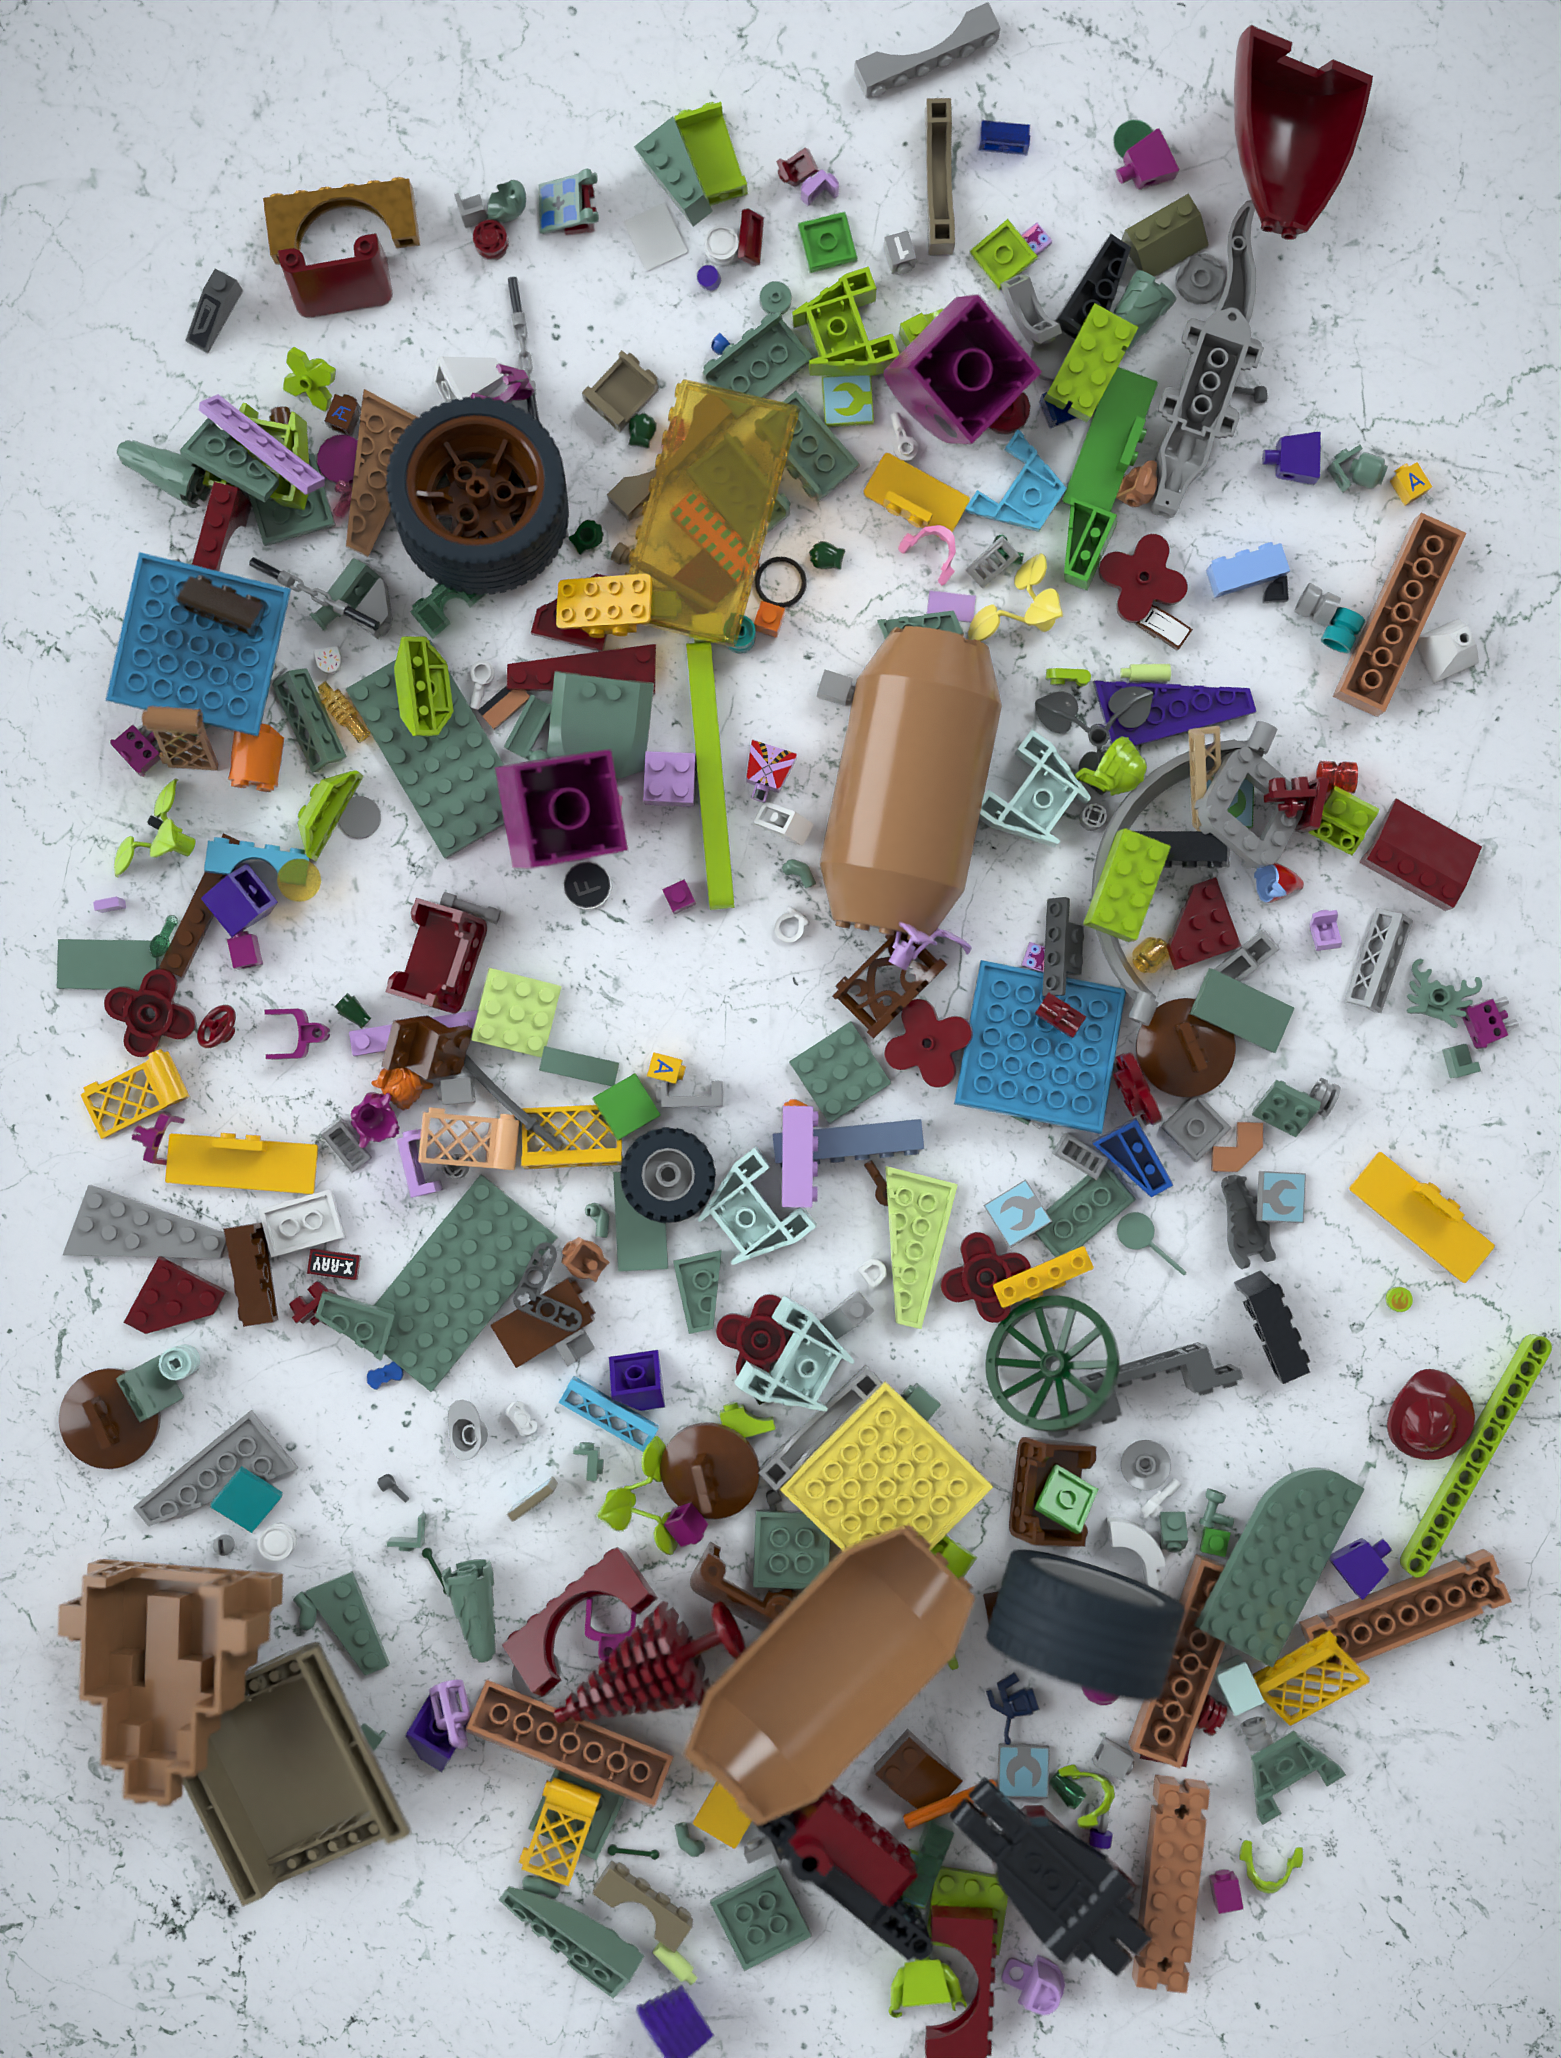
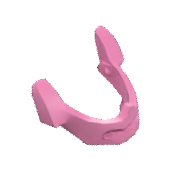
M941 525L924 527L915 536L907 533L898 547V550L902 553H906L919 539L931 534L938 535L943 541L947 542L949 556L941 568L942 573L938 579V582L943 586L955 572L951 568V562L956 553L953 533Z

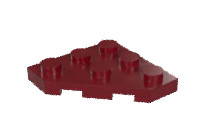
M596 573L595 575L591 576L590 578H592V577H606V576ZM557 599L537 608L531 629L532 635L595 651H604L608 634H604L602 638H594L581 628L560 629L557 627Z
M1216 877L1192 885L1189 889L1186 904L1181 909L1173 936L1169 939L1166 946L1174 971L1242 947Z
M160 1256L123 1323L144 1334L210 1316L216 1312L227 1291Z

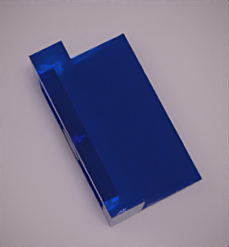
M982 120L979 151L1027 155L1031 136L1029 135L1030 125Z

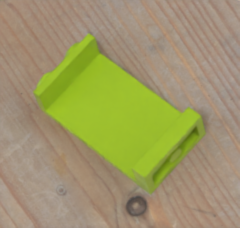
M708 102L701 108L695 110L685 109L679 112L678 115H675L674 119L684 137L710 206L747 195V182L745 176H742L723 117L722 103Z

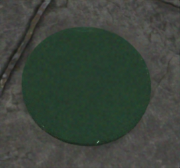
M1128 120L1122 123L1114 134L1113 143L1116 152L1121 158H1124L1129 148L1152 133L1153 130L1147 123L1141 120Z

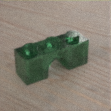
M437 584L431 590V595L426 599L421 598L414 603L410 613L433 639L451 624L444 615V606L448 600L459 598L469 607H472L485 595H477V593H473V595L466 594L464 591L461 593L453 588H446L443 584Z
M934 1820L926 1823L919 1840V1850L914 1860L918 1876L903 1892V1897L926 1906L955 1834L952 1828Z

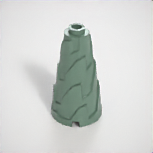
M1141 270L1135 272L1125 289L1123 297L1114 310L1115 315L1139 327L1125 353L1133 348L1144 333L1147 334L1159 318L1164 316L1177 300L1174 293L1161 282L1159 285L1155 282L1156 278Z
M126 440L119 444L117 455L123 465L136 471L167 494L180 500L184 505L190 508H197L201 505L196 502L199 499L205 502L210 494L211 489L203 484L206 470L181 457V454L152 447L135 440L133 442Z
M474 1559L457 1563V1570L454 1572L451 1571L450 1566L441 1575L447 1597H450L456 1619L458 1618L464 1641L467 1640L472 1658L477 1659L478 1662H487L496 1653L494 1636L496 1628L493 1613L494 1599L492 1587L494 1586L493 1569L490 1561L486 1563V1559Z

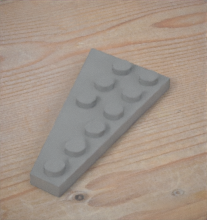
M88 1185L63 1255L220 1259L226 1248V1240L222 1231L97 1186Z
M251 1410L133 1508L149 1527L212 1502L241 1466L264 1481L297 1470L298 1466Z

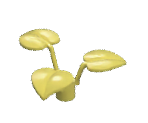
M1040 553L1027 560L1015 575V586L1019 590L1027 588L1028 593L1034 600V603H1031L1026 611L1025 616L1021 617L1003 610L997 611L995 605H988L974 616L968 631L969 640L976 639L981 642L993 635L1000 624V616L1024 622L1028 626L1035 625L1042 632L1050 630L1055 620L1063 617L1059 595L1056 590L1052 588L1046 589L1037 596L1032 590V585L1039 584L1045 576L1047 561L1044 554Z

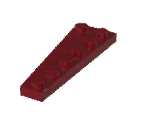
M656 644L507 664V690L553 692L555 671L611 679L654 683L653 694H655Z

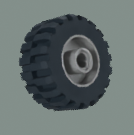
M662 1127L661 1129L648 1131V1133L638 1137L628 1148L621 1164V1186L628 1203L636 1212L649 1220L659 1223H676L692 1217L708 1202L715 1186L716 1168L707 1146L697 1136L680 1128Z

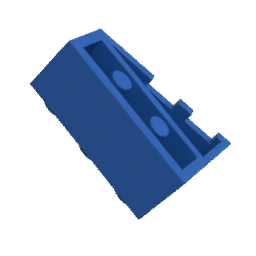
M1137 1118L1092 1141V1144L1104 1153L1150 1197L1173 1186L1171 1178Z

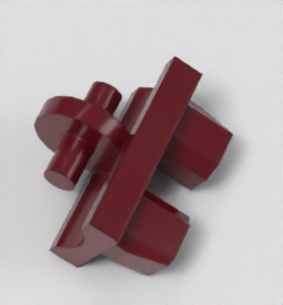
M1283 777L1269 780V793L1263 796L1264 803L1284 802V804H1278V811H1285L1287 818H1294L1298 810L1304 809V804L1297 802L1308 801L1309 797H1316V789H1310L1307 777L1291 779L1292 790H1286V782Z
M1049 992L1035 1012V1015L1071 1038L1075 1036L1086 1019L1085 1015L1072 1008L1070 1004L1063 1002Z
M316 1281L307 1289L314 1298L309 1304L302 1296H298L289 1303L295 1314L292 1317L295 1323L301 1322L304 1324L310 1319L311 1324L315 1326L320 1322L314 1315H316L323 1291L337 1295L333 1289H328L320 1281Z

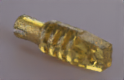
M326 681L320 684L318 691L324 698L321 703L338 724L346 727L358 743L368 738L370 732L357 718L358 712L340 690L334 691Z

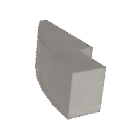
M1262 929L1214 970L1237 981H1241L1277 952L1279 946Z

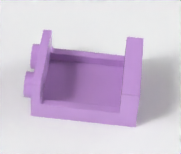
M421 1129L403 1132V1137L398 1138L397 1143L410 1197L443 1190L441 1180L426 1183L422 1165L418 1162L419 1153L416 1141L421 1139Z

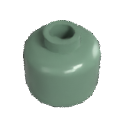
M1364 452L1360 455L1359 459H1353L1349 473L1353 474L1352 481L1354 484L1373 489L1377 484H1382L1388 466L1385 465L1384 458Z

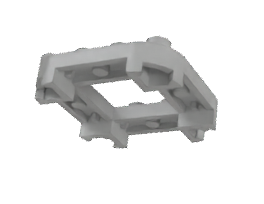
M1243 747L1221 758V766L1204 797L1196 801L1194 809H1198L1199 820L1202 824L1199 829L1202 833L1208 834L1211 832L1243 859L1241 863L1243 867L1258 869L1278 861L1302 816L1303 810H1298L1294 818H1287L1285 811H1278V804H1284V802L1273 803L1271 808L1274 812L1260 838L1227 811L1244 778L1264 795L1269 793V780L1273 778H1285L1286 790H1292L1291 782L1258 753L1248 747ZM1300 801L1297 803H1303L1305 805L1306 801Z

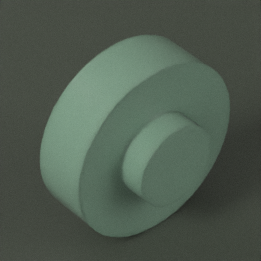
M773 281L767 283L760 292V305L764 312L775 314L779 311L782 315L788 311L791 306V292L784 283Z

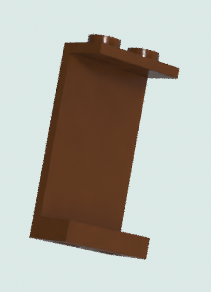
M568 1277L542 1293L546 1297L579 1311L582 1323L578 1330L595 1320L593 1315L596 1312L589 1301L585 1302L580 1295L583 1290L576 1279L572 1281ZM536 1298V1303L533 1301L527 1303L534 1307L531 1310L532 1312H536L537 1304L542 1299ZM545 1303L542 1305L540 1312L544 1317H551L555 1313V1307L550 1303ZM559 1308L558 1316L554 1320L555 1322L559 1323V1318L566 1320L567 1327L578 1323L575 1320V1314L571 1313L567 1317L562 1315L565 1309ZM518 1309L490 1325L515 1368L576 1332L564 1331Z

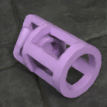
M450 1680L430 1688L429 1693L437 1728L448 1730L452 1746L459 1749L467 1747L468 1741L464 1725L469 1722L471 1713L463 1680ZM457 1693H459L463 1712L460 1711ZM439 1698L441 1699V1704H442V1708H443V1712H444V1717H442V1713H441V1709H440V1704H439V1700H438Z

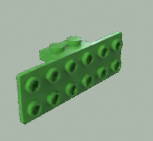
M1117 367L1096 408L1063 497V503L1070 505L1071 497L1111 512L1124 474L1129 465L1134 466L1139 453L1135 451L1137 443L1142 444L1147 429L1143 428L1146 421L1145 417L1157 388V381Z

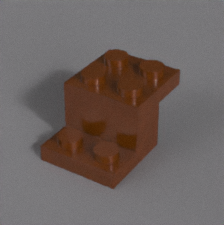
M428 1015L394 1020L381 1066L387 1070L406 1067L426 1080L461 1074L473 1029L467 1025L449 1028Z

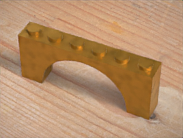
M395 177L391 181L384 182L372 180L362 185L349 183L339 188L321 187L317 191L309 192L298 190L294 194L287 195L274 193L270 197L263 198L270 256L275 264H280L278 250L295 248L300 251L303 236L309 226L322 214L342 207L364 209L379 217L389 228L396 248L420 245L414 193L409 178Z

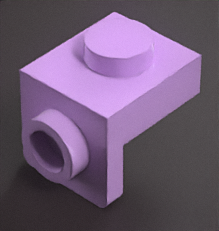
M821 169L813 178H807L802 184L801 200L809 206L824 189L832 197L836 198L839 195L838 180L831 173L827 174Z
M1321 910L1313 913L1309 927L1316 951L1341 948L1342 940L1336 922L1338 918L1337 910Z

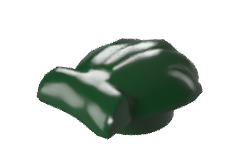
M642 413L640 415L636 414L630 419V440L628 445L641 446L647 449L650 447V440L653 438L657 428L653 417Z
M585 520L579 525L575 533L568 537L579 555H582L586 550L600 545L604 536L602 525L596 524L594 520Z
M820 541L813 545L809 555L814 567L818 569L835 568L841 570L845 549H837L834 545L825 541Z

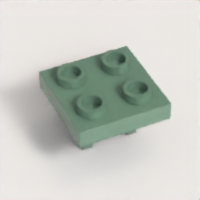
M1275 1080L1254 1107L1252 1116L1297 1137L1319 1110L1321 1102L1308 1096V1093L1304 1091L1300 1092L1286 1085V1082L1282 1080Z

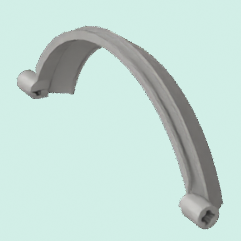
M1257 721L1249 740L1237 741L1233 739L1220 742L1221 758L1243 747H1248L1263 757L1264 754L1268 753L1278 729L1269 723ZM1211 744L1205 745V749H1207ZM1189 751L1171 759L1145 777L1144 781L1125 797L1113 814L1097 851L1092 878V898L1116 832L1123 828L1130 829L1139 814L1151 801L1171 786L1190 777ZM1208 755L1205 758L1206 771L1211 770L1214 766V759ZM1096 930L1102 951L1112 972L1124 990L1135 1001L1128 1018L1149 1026L1158 1006V1002L1155 1001L1156 996L1145 986L1132 969L1118 938Z

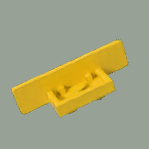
M1081 1246L995 1283L993 1288L1001 1306L1005 1308L1028 1297L1030 1300L1040 1297L1044 1294L1043 1291L1052 1287L1055 1290L1066 1285L1067 1280L1088 1272L1094 1267L1086 1248Z

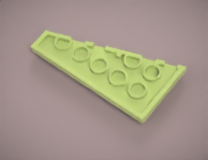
M885 1166L895 1320L898 1324L922 1329L958 1184Z

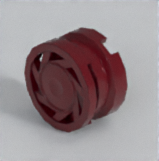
M484 220L475 227L473 242L478 254L487 260L502 258L509 247V240L504 227L495 220Z
M1207 1694L1195 1728L1203 1729V1732L1209 1736L1215 1735L1217 1733L1215 1731L1216 1727L1221 1728L1225 1721L1227 1705L1221 1701L1216 1702L1214 1697Z

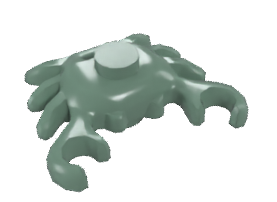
M1417 959L1413 963L1411 971L1421 987L1419 988L1414 981H1410L1409 986L1417 996L1408 994L1407 998L1419 1006L1408 1008L1407 1013L1424 1014L1442 1020L1453 1028H1457L1456 1021L1450 1016H1466L1465 1011L1457 1009L1471 1006L1473 1000L1469 999L1462 1002L1461 999L1479 993L1482 988V980L1480 977H1476L1474 980L1476 987L1474 988L1468 987L1467 981L1462 980L1459 991H1455L1453 985H1441L1438 980L1429 983L1428 978L1432 973V969L1420 972L1418 966L1423 964V959Z

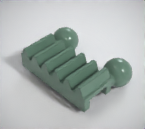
M531 694L504 748L529 761L548 758L547 753L544 751H532L548 717L551 716V704H547Z

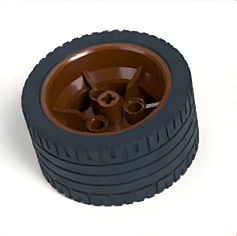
M463 397L461 400L457 398L451 400L452 402L440 403V406H434L430 408V411L423 412L420 415L421 417L412 421L411 426L408 425L404 434H401L398 438V443H395L392 449L393 453H391L389 458L390 464L387 466L386 490L402 544L414 564H417L418 568L425 572L426 576L434 579L440 585L443 584L446 588H453L457 592L462 593L464 591L466 594L472 595L473 593H477V595L489 593V595L496 594V592H507L506 590L509 589L514 590L517 586H523L527 584V581L535 579L537 574H541L545 567L552 563V559L557 556L558 549H561L563 539H565L567 533L569 504L563 461L560 457L559 449L553 438L550 437L547 429L543 428L538 420H535L531 414L525 413V410L520 407L516 408L514 404L509 402L504 403L503 400H493V398L485 397V399L481 397ZM471 459H488L479 468L474 467L473 464L467 461ZM513 471L522 480L525 488L515 487L509 482ZM446 473L450 485L436 490L439 481ZM465 474L471 475V478L468 480L460 479ZM502 493L510 494L506 499L499 498V495ZM466 515L473 516L470 521H463L462 518ZM522 516L518 523L513 526L510 517ZM437 517L452 518L450 531L440 523ZM482 533L487 537L479 539Z

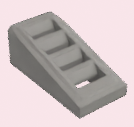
M1001 536L966 571L983 588L1019 557V554ZM1000 547L1009 555L1006 559L998 552ZM992 554L1001 561L999 565L990 557ZM985 560L994 568L992 572L983 564ZM978 566L987 575L984 579L975 570Z
M341 1117L321 1131V1136L351 1173L372 1158L365 1148L359 1147V1139ZM341 1127L343 1131L332 1138L331 1134ZM345 1136L350 1138L341 1146L337 1145ZM354 1143L356 1147L345 1155L343 1151ZM360 1151L362 1155L351 1163L349 1159Z
M1069 1133L1063 1134L1052 1152L1053 1155L1095 1180L1098 1179L1109 1161V1158ZM1070 1141L1073 1144L1065 1155L1062 1152ZM1077 1147L1082 1148L1076 1159L1073 1160L1071 1157ZM1086 1152L1090 1153V1156L1088 1157L1085 1164L1081 1165L1080 1162L1082 1161ZM1097 1157L1099 1161L1093 1171L1089 1170L1093 1160Z

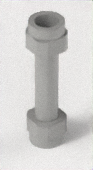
M447 892L443 893L440 905L484 917L485 921L494 924L498 923L501 914L499 909L490 906L485 908L457 899L456 895Z

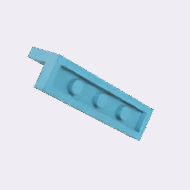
M575 1376L571 1379L558 1402L644 1452L646 1446L651 1442L659 1429L658 1424L622 1403L613 1400L610 1396ZM572 1390L583 1397L584 1403L574 1405L566 1399ZM596 1404L605 1410L606 1415L594 1417L590 1413L589 1405ZM585 1406V1407H586V1411L582 1410V1409L579 1408V1407ZM617 1416L624 1420L627 1428L620 1430L613 1428L610 1417ZM607 1419L608 1424H606L605 1422H603V1421H601V1420ZM639 1429L648 1434L643 1445L634 1440L632 1430ZM628 1431L629 1436L625 1435L623 1432Z

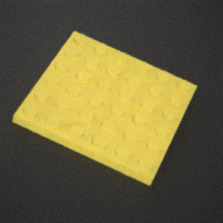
M885 1381L780 1487V1491L841 1550L846 1546L901 1525L906 1526L908 1523L932 1545L929 1548L931 1550L993 1488V1485Z

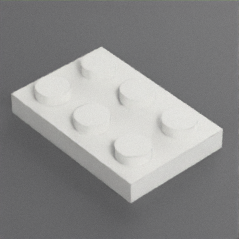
M332 1189L258 1210L271 1258L345 1237Z

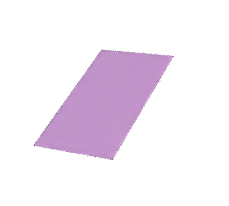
M929 591L927 614L954 610L958 621L972 622L976 596Z

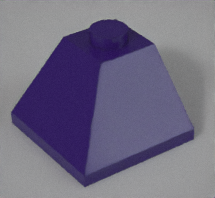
M658 1350L609 1357L611 1397L613 1400L639 1411L665 1407Z
M429 1694L405 1737L420 1760L442 1772L457 1747L452 1746L448 1730L437 1728ZM438 1699V1700H439V1704H440V1709H441L442 1717H444V1712H443L441 1700Z

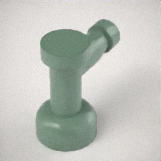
M1207 1488L1205 1496L1209 1501L1204 1516L1200 1518L1199 1523L1213 1528L1215 1523L1232 1527L1234 1524L1233 1517H1226L1216 1513L1218 1504H1222L1227 1495Z

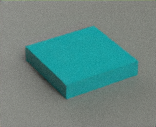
M241 1466L214 1498L210 1507L250 1533H253L282 1498L283 1492Z

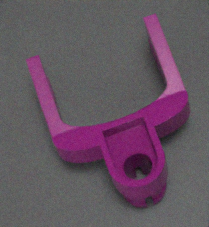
M499 363L496 365L499 374H508V376L505 375L503 377V381L506 386H510L502 394L493 398V400H503L504 403L523 401L534 393L525 370ZM472 393L470 397H481L482 399H485V397L488 396Z
M264 1009L265 1015L293 1014L298 1025V1044L294 1053L266 1054V1059L305 1058L309 1051V1043H321L330 1037V1034H328L330 1029L322 1023H309L307 1013L303 1009ZM321 1029L322 1034L319 1037V1035H316V1032Z
M163 1111L159 1115L154 1127L147 1129L137 1125L134 1132L139 1134H133L132 1140L143 1143V1146L146 1147L143 1160L152 1164L167 1165L166 1159L157 1158L161 1140L170 1122L183 1124L185 1119L172 1116L170 1113Z
M588 1598L586 1602L584 1633L587 1638L599 1641L598 1656L604 1661L606 1658H609L605 1653L606 1647H611L614 1650L619 1647V1643L626 1636L629 1637L636 1627L637 1613L631 1611L630 1629L628 1631L616 1634L599 1632L591 1626L593 1598Z

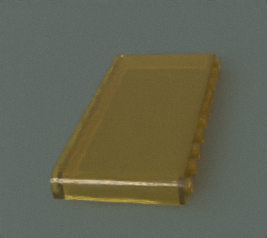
M683 379L681 383L676 385V403L674 407L671 406L668 414L670 425L668 430L663 432L661 443L664 446L662 454H658L656 457L655 469H657L655 478L652 477L649 483L648 491L651 494L649 501L644 502L642 508L643 523L637 527L635 539L638 541L636 548H632L629 555V563L631 564L629 573L626 572L624 575L649 574L652 577L651 620L648 624L641 625L735 648L800 409L796 405Z

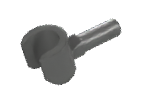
M1235 386L1233 390L1234 393L1254 395V403L1267 402L1268 394L1264 386H1257L1255 388Z
M385 1474L378 1479L377 1484L383 1492L391 1488L405 1503L409 1500V1497L398 1488L391 1474Z
M772 1489L766 1493V1498L770 1510L777 1511L775 1504L781 1502L782 1499L779 1491Z

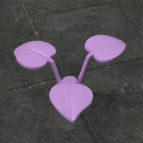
M900 922L899 925L907 930L911 938L908 943L902 940L901 944H899L901 932L896 933L895 943L892 946L895 950L889 962L907 970L911 960L916 959L917 955L929 943L937 945V942L933 940L935 937L950 938L956 941L965 950L967 955L972 947L965 940L946 930L937 928L931 936H928L921 931H917L914 927ZM914 941L915 943L924 942L916 950V947L912 945Z

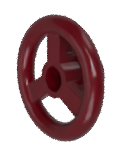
M217 1006L205 1016L197 1032V1041L201 1047L213 1048L220 1043H226L231 1040L235 1033L234 1024L236 1021V1012L232 1006ZM222 1012H227L220 1019H216L215 1021H213V1018H215L218 1014ZM207 1027H209L211 1031L208 1041L205 1040V1031Z

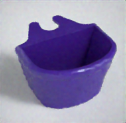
M680 1985L677 1989L673 1988L668 1993H663L660 1997L657 1995L654 1999H649L644 2004H639L636 2007L639 2019L664 2058H690L714 2037L706 2019L683 1985Z

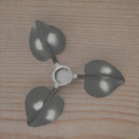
M1137 686L1117 690L1111 696L1108 703L1110 710L1115 714L1107 725L1094 724L1090 728L1074 717L1078 712V703L1075 697L1067 692H1054L1035 701V709L1040 721L1052 732L1065 733L1070 729L1071 723L1074 722L1088 733L1089 741L1097 747V752H1087L1081 758L1079 771L1087 768L1096 772L1103 756L1107 752V750L1101 752V748L1109 740L1108 730L1113 722L1118 718L1120 724L1127 728H1135L1143 724L1150 713L1154 694L1146 688ZM1089 785V786L1092 787L1099 795H1103L1104 793L1107 792V791H1104V792H1103V791L1100 790L1099 788H1097V787H1095V786H1093V785Z

